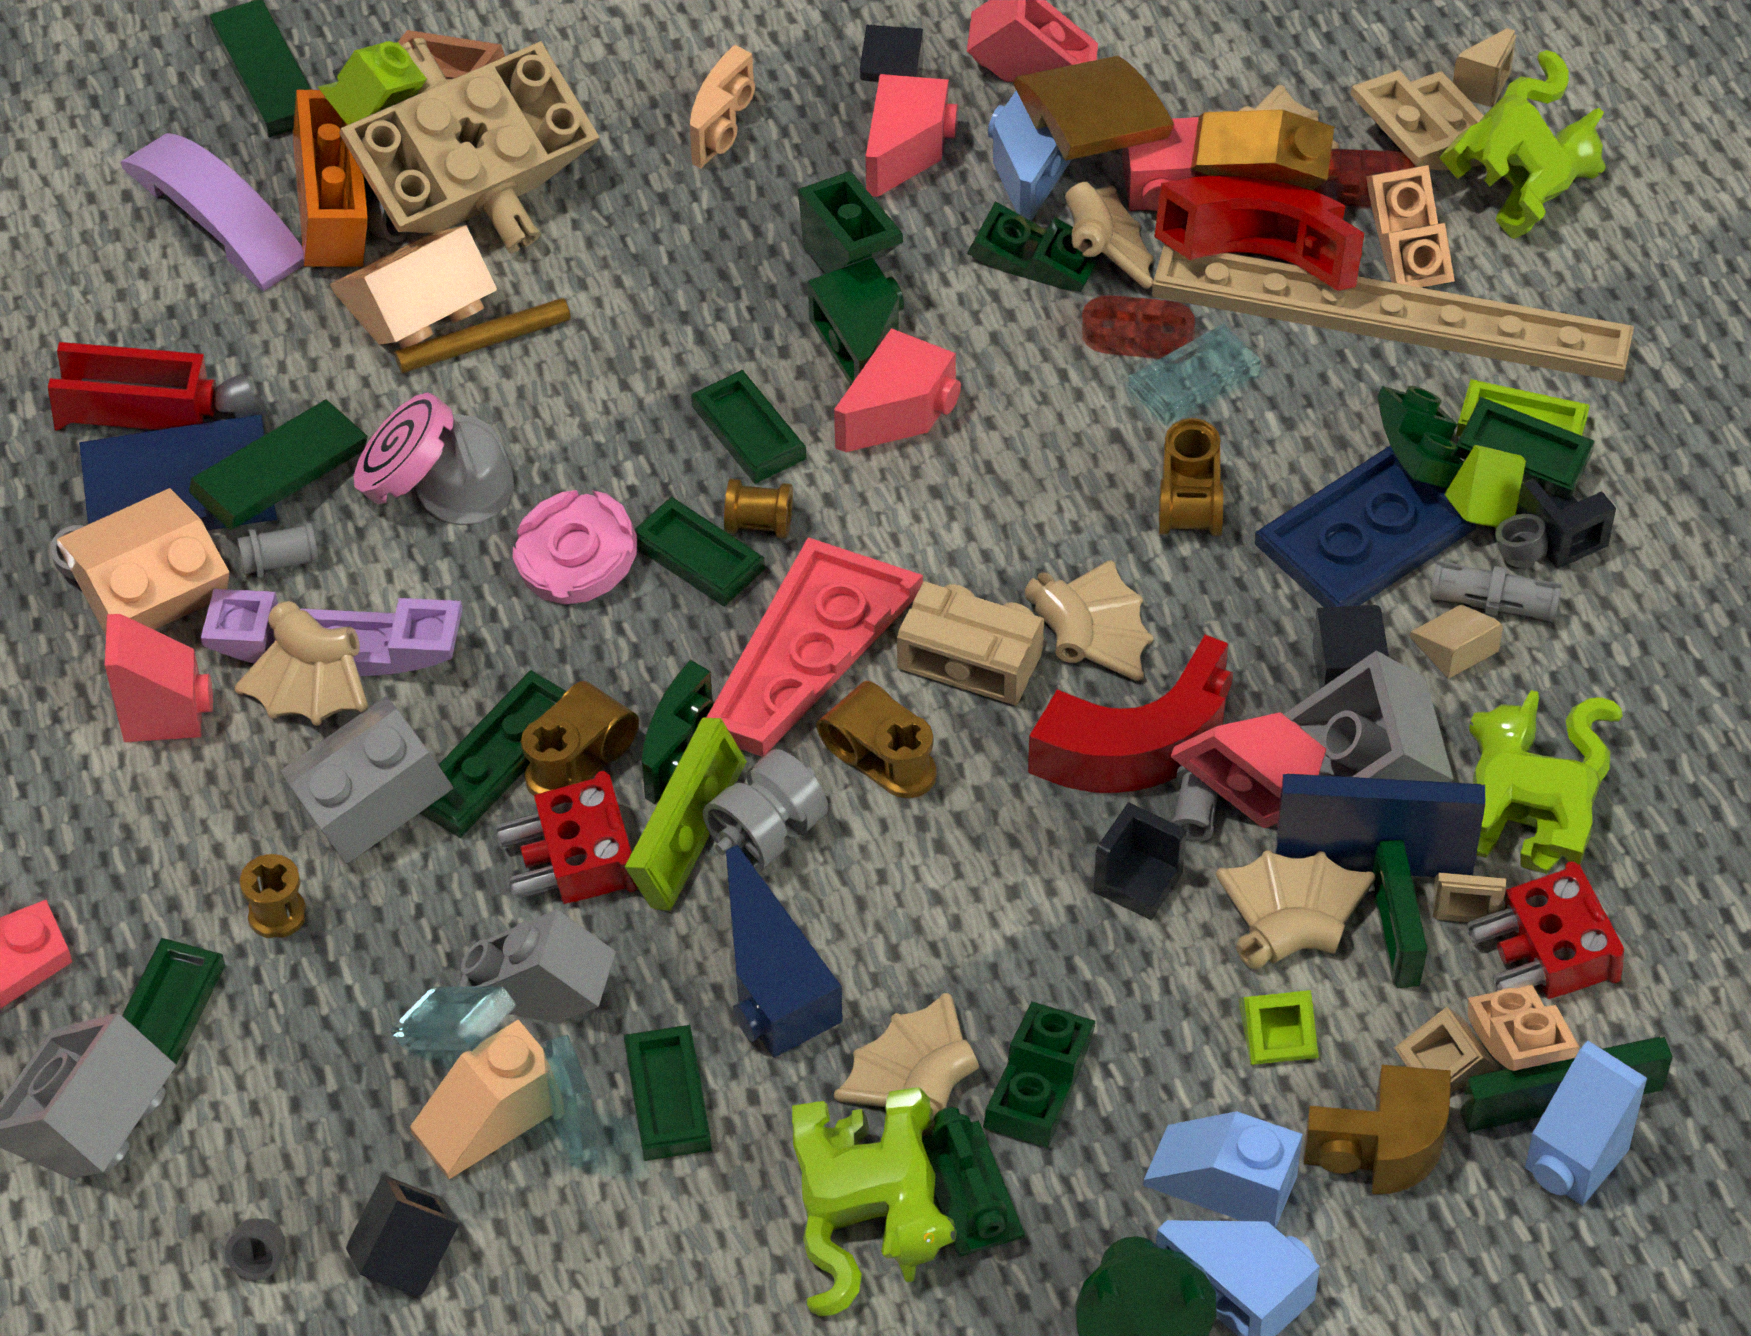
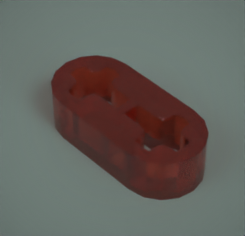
M1332 149L1328 176H1337V179H1328L1312 191L1330 197L1345 206L1372 207L1366 176L1415 168L1417 166L1401 152Z
M1115 295L1099 296L1090 300L1083 309L1082 339L1094 351L1105 354L1176 359L1185 355L1193 346L1195 316L1190 308L1175 301ZM1104 321H1114L1113 328L1102 327ZM1163 326L1175 327L1173 333H1162Z

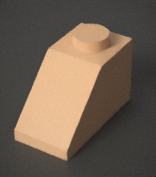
M518 1019L460 1055L411 1124V1133L449 1180L563 1108L557 1065Z

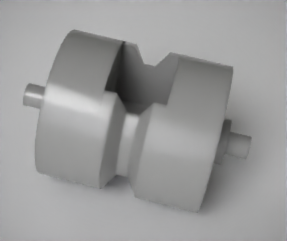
M774 749L748 770V785L735 783L709 802L703 809V818L710 835L716 842L715 849L717 852L724 855L727 849L738 845L756 871L760 872L784 851V837L795 839L799 835L805 834L828 812V802L822 787L815 778L816 774L813 769L806 767L791 754L783 750Z

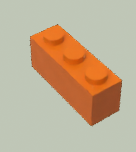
M296 90L293 146L304 267H363L368 220L364 177L360 167L339 134L340 129L347 126V124L320 90Z

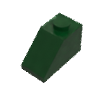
M852 171L797 189L803 246L826 274L872 257L874 260L880 259L903 243V233Z
M873 257L808 280L809 320L844 376L852 385L890 329L899 331V311L904 309L901 289L892 276L885 277Z

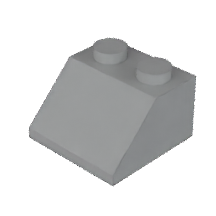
M1377 650L1283 714L1326 748L1319 775L1433 782L1454 781L1426 678Z
M387 696L280 770L292 790L345 863L357 858L454 789L430 752Z
M119 1013L53 1029L0 1102V1148L70 1179L107 1173L127 1153L130 1143L126 1138L137 1122L149 1116L162 1102L166 1094V1089L162 1086L176 1067V1064Z

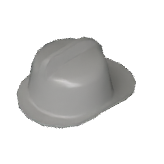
M453 414L454 424L452 430L450 431L443 427L439 439L445 443L442 448L443 452L425 477L415 485V489L426 511L440 521L456 525L481 523L496 516L509 504L514 491L513 471L501 440L491 425L476 417Z

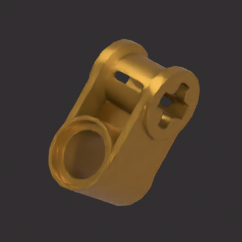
M1196 418L1182 419L1172 424L1167 430L1164 444L1162 479L1160 480L1159 535H1168L1171 529L1209 530L1211 536L1222 535L1223 481H1220L1221 440L1216 428L1205 420Z
M866 680L817 721L816 729L818 735L828 750L844 763L853 765L888 793L896 797L910 799L924 795L935 784L937 768L934 759L929 755L934 743L931 726L923 718L916 716L892 699L883 688L874 682Z
M587 681L578 682L570 687L561 700L539 719L529 724L523 731L521 746L524 756L530 761L525 772V782L528 791L534 796L592 779L606 765L621 757L630 747L639 729L640 720L638 714Z

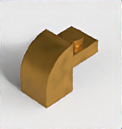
M1381 1064L1375 1111L1309 1106L1304 1164L1319 1165L1333 1173H1350L1357 1169L1373 1170L1372 1194H1391L1415 1186L1431 1173L1441 1156L1450 1108L1451 1070Z

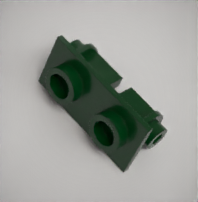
M956 1107L944 1108L937 1112L933 1118L935 1125L931 1130V1134L923 1136L922 1143L936 1174L934 1196L942 1214L953 1219L957 1234L953 1244L958 1257L1025 1238L1024 1230L979 1120L971 1122L970 1117L961 1114Z

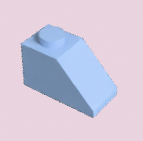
M1015 91L1006 106L999 105L995 109L989 123L988 137L993 139V164L1016 212L1032 221L1071 160H1064L1048 127L1035 128L1017 91Z
M1587 1041L1576 1055L1532 1133L1525 1169L1532 1172L1537 1182L1547 1191L1556 1195H1567L1583 1206L1629 1151L1647 1078L1590 1041Z
M1238 1111L1170 1124L1164 1132L1146 1173L1143 1186L1241 1221H1267L1276 1228L1297 1178L1303 1134Z
M1167 1220L1157 1229L1156 1244L1159 1248L1181 1252L1203 1267L1216 1292L1217 1318L1237 1336H1276L1315 1300L1320 1266L1316 1263L1312 1252L1302 1241L1293 1236L1285 1237L1267 1221Z

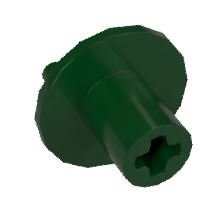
M1138 1236L1122 1238L1114 1242L1104 1252L1101 1265L1084 1281L1075 1302L1076 1329L1079 1336H1209L1217 1317L1216 1292L1203 1267L1181 1252L1159 1248L1151 1240Z

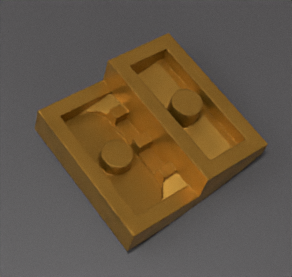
M1118 55L1017 76L1013 83L1035 128H1049L1065 161L1167 139L1174 126L1168 111L1149 83L1130 63Z

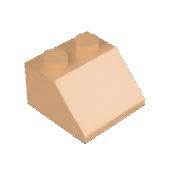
M467 225L429 233L330 283L334 294L379 345L398 341L401 349L415 345L432 336L434 333L430 324L446 316H449L451 322L455 323L481 311L484 306L480 299L497 290Z
M171 488L56 539L62 555L105 635L107 614H122L155 630L209 605L213 589H228L230 572L202 520Z

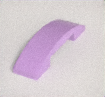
M166 133L121 161L122 168L153 196L158 198L165 193L220 241L225 247L227 260L262 291H265L304 266L301 244L273 209L233 169L197 143L176 134Z
M213 589L201 635L202 645L221 654L255 664L276 640L274 638V631L268 624L270 611L278 604L276 593L269 591ZM399 598L395 613L318 609L300 610L307 611L326 629L352 627L358 635L360 644L359 654L353 657L359 676H374L418 670L452 659L463 608L461 601Z

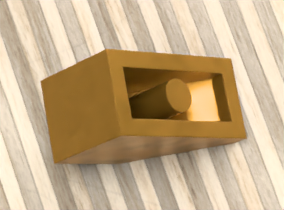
M1283 109L1204 112L1198 118L1191 169L1210 176H1242L1265 179L1314 190L1328 180L1335 127Z

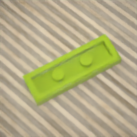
M721 718L701 719L625 865L629 875L649 906L653 909L671 911L710 835L703 818L704 807L727 787L733 786L737 782L747 762Z

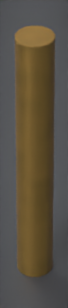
M560 298L395 350L394 355L396 363L403 374L571 320V315L566 300Z

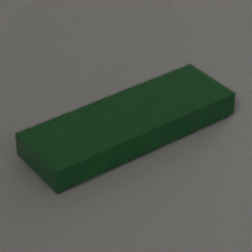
M253 0L209 14L211 29L268 138L293 130L296 90H311L264 1Z
M325 399L192 477L189 493L229 530H233L361 453L365 449L368 436Z
M529 670L440 762L438 766L454 789L425 808L420 814L461 838L526 770L530 761L524 756L521 746L523 731L529 724L539 719L561 700L567 691L534 671Z
M1659 1036L1602 1049L1647 1078L1643 1095L1663 1091L1673 1059L1665 1037L1660 1038ZM1575 1058L1515 1071L1505 1069L1469 1077L1460 1111L1467 1132L1542 1117Z

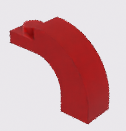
M1220 175L1191 177L1161 183L1154 237L1189 260L1230 252L1258 253L1277 257L1299 266L1336 291L1356 287L1365 233L1343 220L1345 205L1323 194L1279 181Z
M1205 634L1174 687L1158 700L1143 706L1109 708L1088 702L1057 689L1029 735L1028 773L1067 788L1097 793L1137 791L1151 788L1176 778L1178 768L1181 765L1171 758L1174 746L1216 726L1223 725L1225 700L1233 680V672L1226 670L1228 643Z

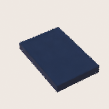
M262 414L79 442L88 525L171 488L202 520L207 531L227 528L189 493L191 478L264 436L265 430ZM275 504L241 525L277 520Z
M1390 445L1255 532L1254 544L1321 606H1359L1474 531L1477 523L1466 521L1461 517L1444 495L1447 491L1446 488L1414 480L1403 468Z
M1283 774L1275 854L1292 859H1303L1316 855L1318 851H1323L1326 853L1327 858L1336 865L1346 870L1366 873L1373 871L1377 846L1380 845V841L1403 840L1411 876L1435 877L1438 873L1473 876L1486 804L1485 785Z

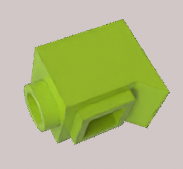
M386 41L354 50L337 76L339 81L318 86V88L344 122L349 125L416 96L427 78L399 42Z

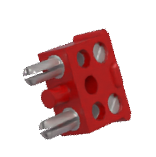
M605 771L598 772L594 779L534 795L538 814L498 824L496 827L498 841L503 847L545 836V840L523 845L520 848L526 868L550 861L552 866L512 876L510 878V887L516 899L559 888L563 904L625 888L629 892H634L638 889L625 868L632 852L610 774H607Z
M1568 862L1564 870L1506 889L1504 910L1469 921L1467 924L1468 934L1476 944L1513 931L1515 937L1497 943L1498 953L1502 962L1506 965L1527 958L1529 962L1528 964L1496 974L1494 976V983L1497 991L1506 988L1517 989L1528 985H1533L1534 987L1540 984L1547 999H1551L1609 980L1611 983H1618L1621 980L1624 947L1580 864L1578 865L1576 862Z

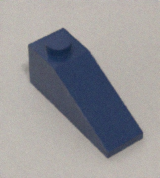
M735 845L726 850L738 1003L733 1006V1011L744 1035L750 1041L759 1038L771 1056L775 1058L843 1022L842 986L739 846Z

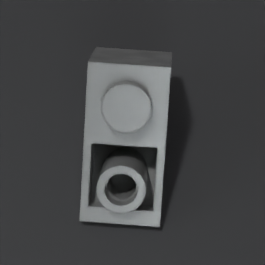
M556 909L533 920L521 922L514 928L491 938L476 942L467 951L462 960L461 972L463 976L454 1000L464 1006L559 1023L599 1007L616 951Z

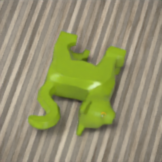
M1548 50L1539 52L1537 56L1539 65L1547 78L1546 81L1521 76L1511 82L1504 97L1478 123L1459 134L1439 157L1457 179L1471 169L1469 161L1477 159L1486 168L1487 175L1484 181L1489 187L1502 176H1505L1513 185L1511 193L1500 208L1495 221L1513 239L1528 233L1534 224L1544 217L1546 211L1543 203L1567 190L1575 178L1594 179L1604 172L1606 168L1602 159L1603 144L1595 129L1604 113L1600 107L1594 109L1579 121L1568 125L1554 136L1539 111L1527 101V99L1548 104L1561 99L1567 89L1569 70L1564 60L1557 53Z
M1531 690L1522 706L1501 704L1490 712H1475L1469 724V732L1477 741L1481 753V758L1474 771L1473 784L1485 785L1486 803L1477 856L1486 858L1496 846L1507 821L1510 820L1537 828L1535 836L1525 839L1520 853V867L1547 874L1562 855L1568 862L1573 861L1578 865L1581 864L1591 836L1593 823L1592 806L1600 783L1610 769V750L1602 739L1592 731L1591 726L1594 721L1619 722L1623 717L1622 708L1612 700L1603 697L1588 698L1572 707L1565 720L1568 738L1585 756L1583 762L1527 752L1534 742L1536 733V714L1539 702L1537 691Z
M920 1087L889 1091L886 1100L885 1125L881 1142L859 1145V1142L869 1134L868 1120L862 1109L852 1110V1114L849 1117L837 1121L835 1128H828L824 1126L830 1121L828 1105L825 1101L792 1105L793 1147L802 1171V1199L807 1216L803 1241L808 1259L820 1269L832 1274L834 1278V1285L830 1290L807 1298L806 1304L811 1313L818 1316L835 1315L848 1308L860 1290L862 1274L853 1255L831 1242L830 1237L834 1229L876 1217L887 1216L881 1252L885 1258H894L898 1262L905 1282H914L916 1265L933 1260L941 1247L954 1242L956 1239L957 1231L953 1219L942 1214L934 1204L936 1174L922 1143V1131L933 1124L934 1116L933 1109L930 1106V1097Z

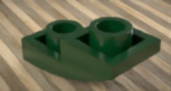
M996 201L966 253L1005 273L1063 290L1078 292L1082 291L1101 255L1100 253L1094 257H1085L1082 251L1074 248L1072 244L1073 227L1062 220L1054 217L1048 228L1045 229Z
M1382 386L1377 396L1380 415L1388 441L1397 459L1414 480L1448 489L1464 463L1456 454L1458 447L1450 441L1458 424L1439 407L1442 400L1435 394L1416 386H1408L1406 392Z
M691 659L665 691L655 709L647 730L643 746L642 772L645 799L653 804L660 800L693 737L692 734L695 733L701 719L707 717L714 704L711 671Z
M1031 1001L1010 1044L1008 1064L985 1109L983 1128L1048 1148L1082 1067L1094 1032L1095 1020Z

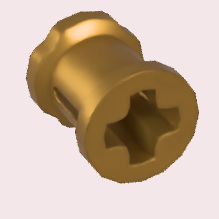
M729 479L724 508V531L729 534H736L739 528L775 531L777 538H787L792 518V484L782 483L779 489L742 486L739 479Z
M278 854L261 855L249 861L242 869L239 881L242 895L249 902L248 922L250 927L256 934L264 938H284L297 932L305 922L304 912L306 909L305 901L298 892L301 882L297 866L291 859ZM257 877L260 878L262 891H260ZM286 903H287L288 912H289V915H290L289 918L287 917V912H286V908H285V904H286Z

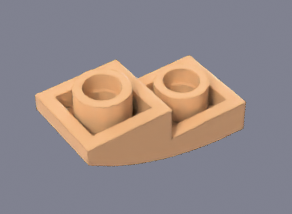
M735 44L710 71L696 96L689 124L692 164L699 168H702L717 153L723 154L732 146L738 130L735 111H741L746 108L755 92L753 54Z
M1429 165L1366 176L1376 229L1391 282L1420 288L1454 282L1445 223L1438 224Z
M1533 985L1521 988H1506L1494 993L1468 998V1018L1472 1027L1491 1055L1507 1069L1515 1071L1572 1059L1579 1052L1580 1046L1556 1004L1545 1007Z

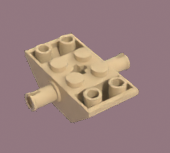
M423 38L413 40L414 49H412L409 42L403 44L402 47L409 53L411 59L427 78L417 95L341 128L339 132L398 232L433 233L446 230L486 212L505 243L508 253L519 251V242L523 248L531 245L540 237L541 232L535 227L518 196L542 185L597 143L600 138L542 41L455 79H446Z

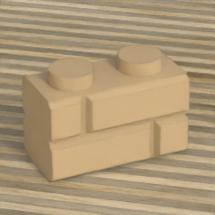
M923 581L913 601L912 609H909L899 628L897 636V668L1016 706L1028 684L1029 677L1032 676L1042 655L1044 618L1035 616L1030 609L1018 603L1010 602L1000 605L977 598L971 591L960 585L949 584L942 587Z

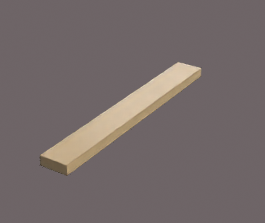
M1164 244L1152 285V297L1619 382H1623L1634 329L1632 325L1359 276L1355 288L1336 291L1297 265L1230 253H1221L1189 260L1166 244Z

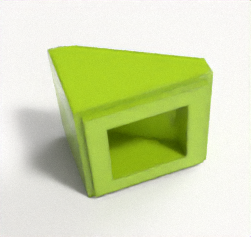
M1474 445L1444 495L1466 521L1497 528L1505 519L1516 515L1526 460L1521 455Z
M1311 990L1248 996L1238 999L1250 1065L1319 1058Z

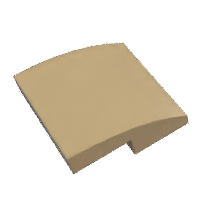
M1400 70L1352 86L1350 94L1415 166L1429 165L1431 170H1449L1439 157L1459 134L1478 123L1484 116L1442 71L1410 82ZM1477 159L1469 161L1471 167L1483 165Z

